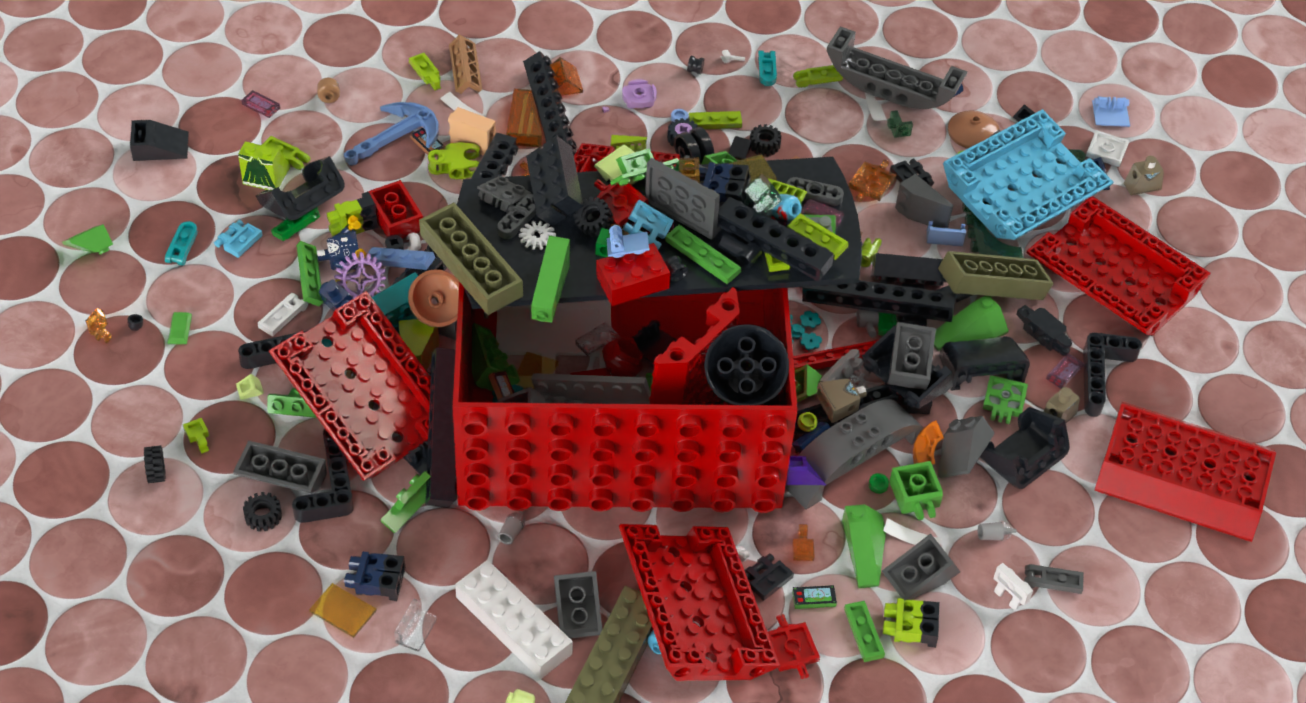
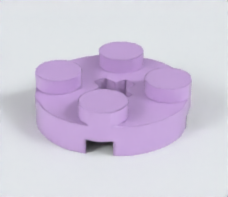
M635 79L629 81L626 87L624 85L622 98L627 103L628 108L653 107L657 96V90L653 84L651 86L646 80Z

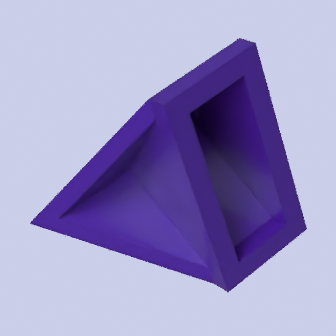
M790 456L786 485H826L807 462L806 456Z

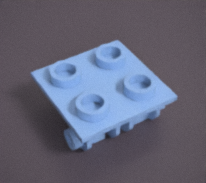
M1098 96L1092 100L1096 125L1130 127L1127 110L1129 99L1123 97L1117 98L1116 101V97H1113L1111 101V97Z
M613 225L610 228V238H607L608 257L618 258L625 254H642L645 251H650L647 232L623 236L620 226Z

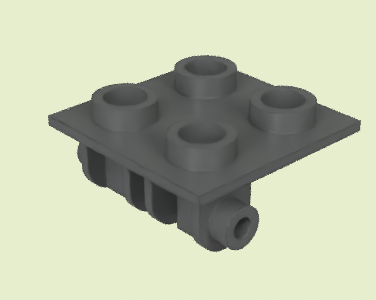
M498 176L477 187L480 190L478 196L481 200L492 206L495 205L496 208H500L506 213L515 207L514 203L520 201L526 195L532 194L523 186L516 185L502 176Z

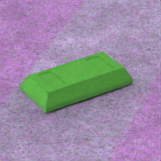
M173 313L167 344H187L192 319L191 313Z

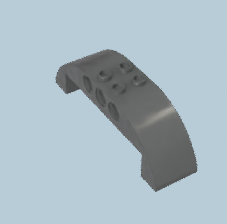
M841 26L827 46V53L833 66L845 80L866 93L908 108L931 109L944 105L955 96L968 72L951 66L945 78L942 79L854 47L856 32Z
M885 399L862 408L815 438L798 456H806L807 462L827 485L903 438L913 445L919 432L924 427L897 401ZM786 485L785 488L807 510L822 500L824 486L826 485Z

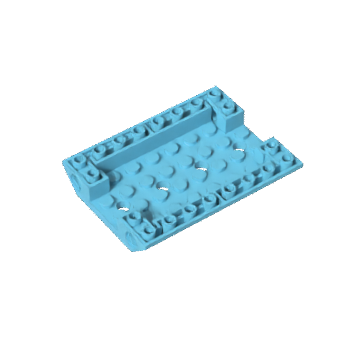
M1043 109L949 158L943 163L949 188L996 238L1016 240L1111 186L1114 182L1091 158L1080 162L1061 143L1066 133Z

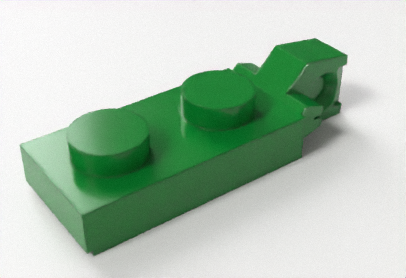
M314 208L296 220L283 221L271 229L272 235L282 241L291 238L292 235L303 230L307 225L315 222L320 217L318 208Z

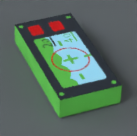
M834 585L793 587L792 589L795 609L836 607L837 605Z

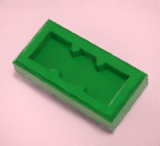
M878 312V335L884 336L894 325H897V319L895 314Z

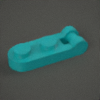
M758 50L760 83L765 86H772L776 83L777 79L775 51L764 52L763 50Z
M186 221L179 225L165 254L166 263L176 262L182 266L186 264L187 256L198 234L197 226L194 222Z

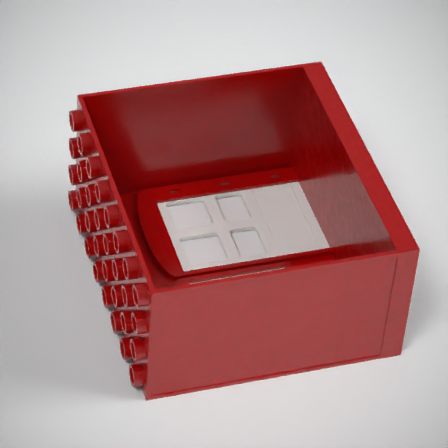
M459 281L453 390L458 506H466L476 511L487 509L489 506H507L515 511H523L530 506L549 507L554 511H565L571 507H590L592 510L599 512L607 511L612 507H630L637 512L649 511L653 507L671 508L677 512H687L693 508H712L714 511L721 513L729 512L734 508H752L759 513L771 512L775 508L782 509L798 411L788 288L737 291L740 310L738 325H756L769 330L782 342L788 354V377L784 387L776 396V406L492 403V391L477 387L472 376L473 323L490 329L500 344L498 348L507 355H540L542 357V374H555V358L558 355L598 356L600 368H606L602 354L604 346L617 338L635 336L644 326L647 327L651 320H658L660 322L659 329L678 340L682 336L694 344L698 338H703L710 328L706 324V311L711 304L715 305L724 292L637 298L611 306L609 300L558 303L551 323L532 319L531 305L502 307L489 315L483 309H472L464 286ZM519 376L520 382L515 385H520L524 389L529 387L534 389L531 380L532 376Z

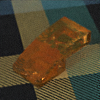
M679 158V172L700 184L699 158Z

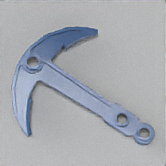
M396 102L380 106L381 111L392 113L402 118L404 114L408 117L373 138H369L354 146L353 149L347 150L344 153V158L348 165H356L359 159L372 156L379 148L421 126L425 129L427 136L426 147L430 148L439 135L438 120L431 109L417 103Z

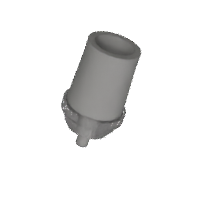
M522 511L507 515L505 523L498 534V539L502 543L512 544L519 532L525 527Z
M1004 521L979 524L977 529L980 540L1005 541L1011 537L1012 533L1017 531Z

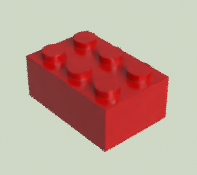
M401 180L367 191L375 203L377 222L387 237L398 235L401 238H405L408 234L420 232L419 220L423 218V215Z
M654 243L649 244L650 251H645L642 254L630 253L618 258L611 256L596 260V276L611 306L669 289L670 271Z

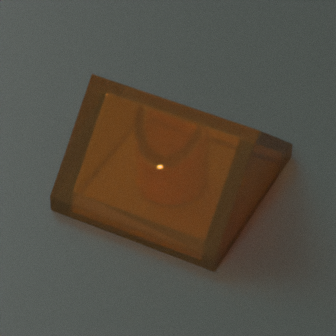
M561 57L555 60L550 66L555 72L554 79L559 85L557 89L561 96L583 93L577 68Z

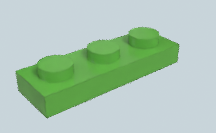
M865 601L845 604L844 611L863 662L884 658L885 652Z

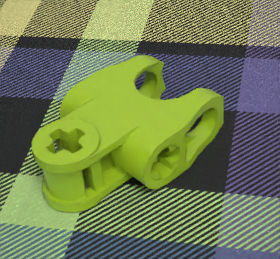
M458 142L446 145L445 150L430 151L428 154V171L434 175L449 174V177L452 179L472 177L475 170L471 171L469 168L477 167L480 162L470 159L479 157V145ZM470 149L475 150L473 153H466Z

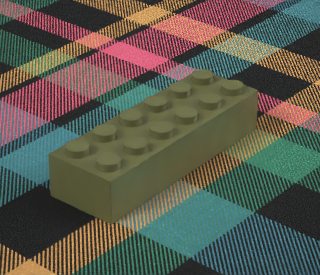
M454 202L419 220L421 237L488 315L523 297L522 279Z
M948 251L938 267L951 290L957 294L1044 300L1054 284L1037 259Z

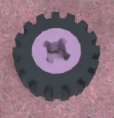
M680 118V120L675 119V122L672 121L668 126V143L674 146L675 136L683 132L689 133L690 130L698 127L697 123L694 124L693 120L690 122L687 118L686 120Z

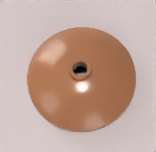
M974 110L959 112L948 123V134L951 139L965 148H970L984 141L997 130H1000L997 122L992 117Z
M429 270L420 274L411 284L408 293L409 306L414 316L420 322L431 327H445L454 323L457 320L459 280L451 273L443 270ZM431 299H436L437 304H433L431 302Z

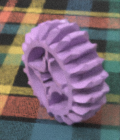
M359 252V258H357L356 254L352 253L353 259L350 260L348 256L345 257L348 261L346 264L343 261L339 262L343 268H336V271L341 274L335 275L334 278L341 280L337 283L353 299L365 292L363 290L368 282L374 281L373 285L366 290L371 297L375 296L374 292H381L378 287H385L380 281H385L386 277L380 275L386 271L385 269H379L383 264L381 262L376 263V257L370 260L371 254L367 253L364 258L363 252ZM364 263L373 267L375 275L365 273ZM358 264L355 272L347 274L353 265ZM362 272V275L365 278H362L361 282L359 283V280L355 278L359 277ZM346 280L356 283L357 292L347 287Z

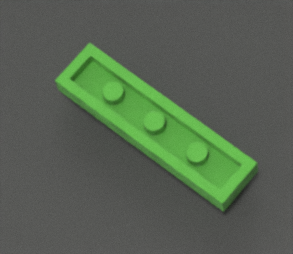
M680 225L675 227L665 237L667 243L726 284L741 273L740 266Z
M300 241L296 246L303 301L320 306L323 300L319 294L321 280L316 246Z

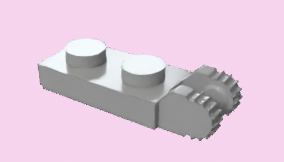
M852 349L845 356H842L820 379V382L848 379L854 371L859 370L863 365V360L857 358L860 356L859 351Z

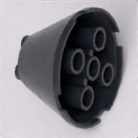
M737 325L723 331L710 344L705 357V375L713 392L723 401L731 405H763L776 397L786 383L789 372L788 354L782 342L769 330L756 325Z

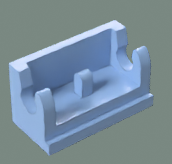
M929 221L927 243L963 246L966 235L965 224H961L960 229L933 227V221Z

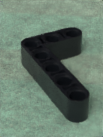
M296 333L241 345L238 349L241 367L253 369L276 364L277 362L271 356L269 350Z
M1090 333L1087 336L1083 349L1084 409L1089 416H1099L1106 401L1105 359L1126 362L1136 361L1142 348V342L1138 338L1104 333Z
M325 428L323 430V439L332 491L296 497L292 502L294 518L300 523L343 517L351 514L353 511V500L345 455Z

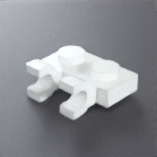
M1004 563L1000 564L996 568L993 578L998 582L994 592L1001 597L1004 591L1007 590L1013 596L1009 606L1013 610H1017L1020 604L1024 606L1030 601L1033 590L1011 568H1008Z

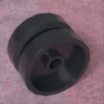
M702 127L694 128L689 133H680L674 138L675 152L680 155L679 160L688 155L690 160L701 165L705 155L714 154L712 141Z

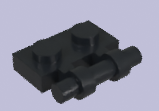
M914 158L909 161V164L905 160L890 167V172L900 183L916 174L928 185L932 186L934 184L930 173L925 172L923 165Z
M771 553L765 557H760L755 565L749 566L744 570L747 579L753 580L750 582L751 589L763 601L794 576V573L780 560L775 564L771 563L775 559ZM762 569L766 570L761 575L758 573Z

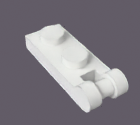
M294 293L289 294L258 322V328L273 337L298 313L305 311L308 307V302L303 301V299L300 300Z

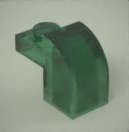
M762 173L744 190L755 202L753 208L758 213L763 210L767 215L782 201L778 191Z

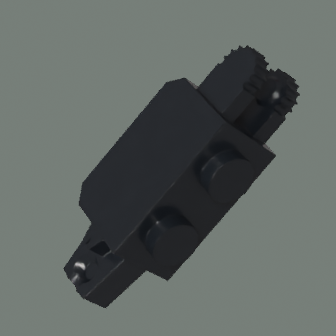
M1024 305L1017 310L1016 315L1024 323L1023 329L1027 334L1035 338L1049 351L1054 349L1063 356L1069 354L1072 340L1065 335L1067 329L1062 322L1045 308H1038L1034 311Z

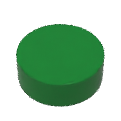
M880 473L873 474L869 479L868 486L872 492L882 494L888 490L889 479Z

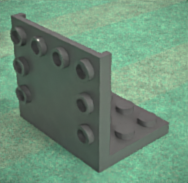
M686 155L683 160L696 167L695 180H692L679 171H675L664 163L651 158L647 162L646 198L649 202L648 205L712 240L722 229L717 226L718 211L725 202L719 203L720 194L699 184L704 181H697L698 167H705L690 160V156Z

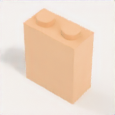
M457 107L448 118L450 124V143L477 144L480 149L479 154L484 156L496 134L495 120Z

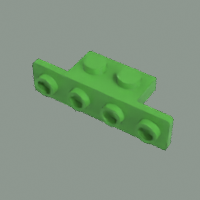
M650 148L616 159L622 175L610 182L611 186L616 184L624 186L630 183L632 179L634 182L644 179L647 172V162L653 158ZM676 158L663 163L674 169L673 165L679 160Z
M292 388L288 395L268 394L267 396L268 413L317 418L296 388Z
M424 471L421 476L416 474L409 482L411 486L407 490L403 488L396 495L397 502L381 518V522L393 533H397L425 503L426 482L431 477L427 471Z

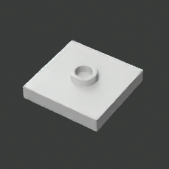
M1096 130L1086 157L1092 159L1101 157L1104 163L1120 167L1129 140Z

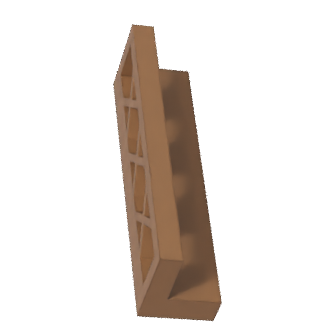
M459 34L449 44L455 90L462 94L470 87L480 92L482 90L475 43Z

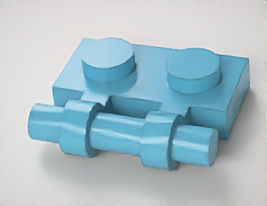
M638 200L628 218L635 222V224L632 226L626 222L623 230L630 235L643 233L640 231V228H645L651 232L648 236L649 244L654 243L657 249H659L662 243L655 240L656 237L664 239L674 220Z
M238 220L236 223H232L225 233H221L214 244L218 248L223 245L225 251L239 258L263 236L262 230L249 223L242 227L244 225L243 221Z

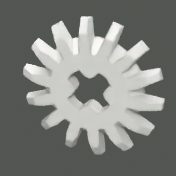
M532 221V226L526 223V228L520 229L523 233H520L519 237H524L520 242H527L525 247L532 246V250H535L536 247L542 250L543 246L547 245L549 236L556 237V233L552 232L554 228L549 227L548 223L542 226V221L538 225ZM538 231V233L541 234L540 238H536V236L532 235H534V232Z

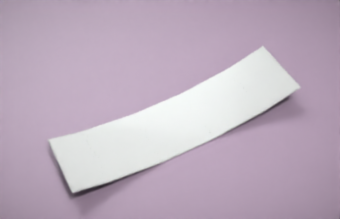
M451 92L440 98L454 111L457 107L485 116L461 102Z
M865 92L868 108L873 120H887L882 106L874 98L877 96Z
M888 518L883 530L913 545H916L928 536L906 528ZM934 537L941 545L942 538Z

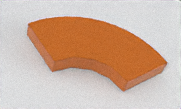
M937 420L927 424L919 432L913 446L914 464L931 461L932 465L936 464L934 459L935 447L939 441L944 439Z

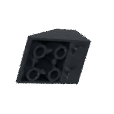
M153 120L131 121L130 150L133 161L188 159L189 131Z

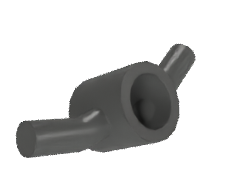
M857 309L856 321L858 328L866 327L869 336L874 338L876 336L874 327L878 326L879 321L878 312Z

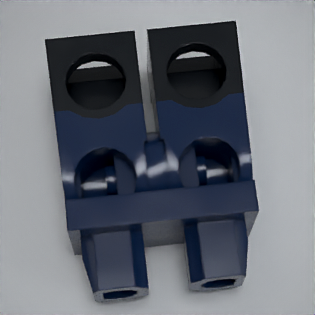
M709 162L708 168L698 167L697 181H704L699 184L720 194L719 203L726 202L731 197L744 204L751 181L749 165H716L714 162Z
M364 551L361 557L351 556L349 570L357 571V573H346L344 578L345 587L355 589L357 595H380L389 597V600L397 601L406 569L405 558L399 555L369 554V552Z

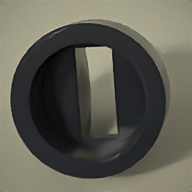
M138 314L130 315L127 318L128 327L133 331H138L143 326V317Z

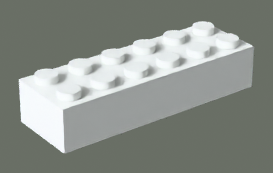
M486 560L455 584L456 598L540 680L572 655L573 641L489 560Z

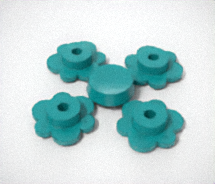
M805 311L804 315L800 316L801 325H791V336L793 339L802 338L800 343L805 345L807 350L818 349L822 343V338L816 336L813 332L810 334L805 333L804 327L815 328L816 325L821 324V319L818 313ZM790 314V323L792 324L793 315Z

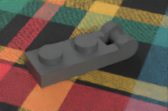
M1033 564L1025 566V574L1027 576L1024 578V582H1027L1031 588L1039 587L1078 594L1083 592L1084 572Z

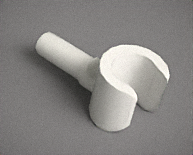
M723 50V56H720L726 64L732 60L745 61V57L730 55L728 50Z

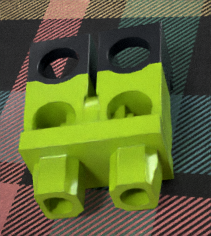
M369 192L362 193V198L357 200L345 201L341 205L340 203L334 204L335 210L326 213L332 237L341 232L346 225L349 226L348 219L352 215H355L361 223L360 229H353L356 234L378 228L376 207Z
M897 598V604L885 603L884 617L895 618V621L884 620L883 634L894 636V642L927 643L928 647L936 648L939 634L940 602Z

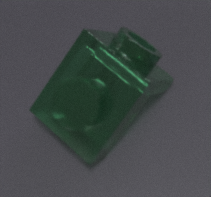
M898 110L891 111L890 118L887 119V125L891 129L894 138L911 136L912 121L902 122Z

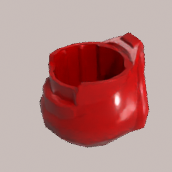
M630 336L617 338L604 346L602 350L605 367L611 374L620 377H636L642 370L641 360L644 356L637 347L634 338Z

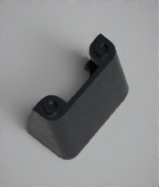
M328 156L312 161L303 168L302 175L306 182L296 189L283 192L279 187H276L273 190L262 191L256 195V198L262 207L288 221H293L341 193L345 183L333 160Z
M894 325L862 355L863 367L869 373L873 372L902 396L911 408H921L946 393L953 386L952 371L946 366L941 369L939 365L936 367L932 365L927 390L888 384L896 326Z
M1007 336L947 342L942 346L939 354L942 366H946L952 371L953 386L950 388L951 391L960 390L961 383L964 381L971 383L972 377L1006 373L1008 379L1013 377L1014 381L1025 383L1030 366L1027 355L1013 338Z
M1031 407L1019 415L1018 431L996 447L990 441L980 456L985 463L1012 486L1019 489L1027 487L1068 454L1070 448L1065 420Z

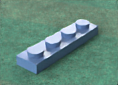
M372 247L368 252L371 254L370 260L376 257V263L381 262L382 266L427 270L435 259L433 252Z

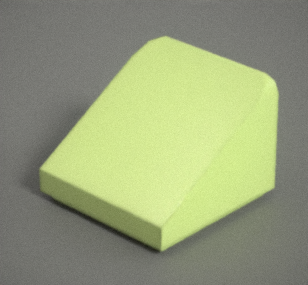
M252 374L236 383L241 400L264 394L260 380Z

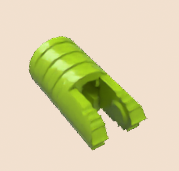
M866 238L861 247L862 267H869L871 265L873 254L878 252L882 244L880 238H875L873 244H871L870 238Z

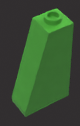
M549 236L531 305L532 319L551 323L553 321L570 267V239Z

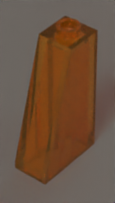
M514 88L506 135L517 138L516 145L542 148V131L532 91Z

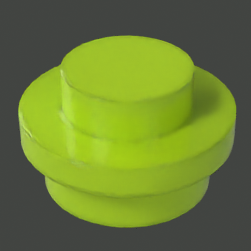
M810 412L802 413L797 421L799 428L806 432L813 431L818 423L816 416Z

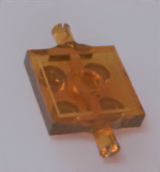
M884 159L879 166L866 161L863 163L849 182V188L859 192L855 197L857 201L862 202L865 196L881 201L895 182L897 176L886 169L889 165L888 160Z

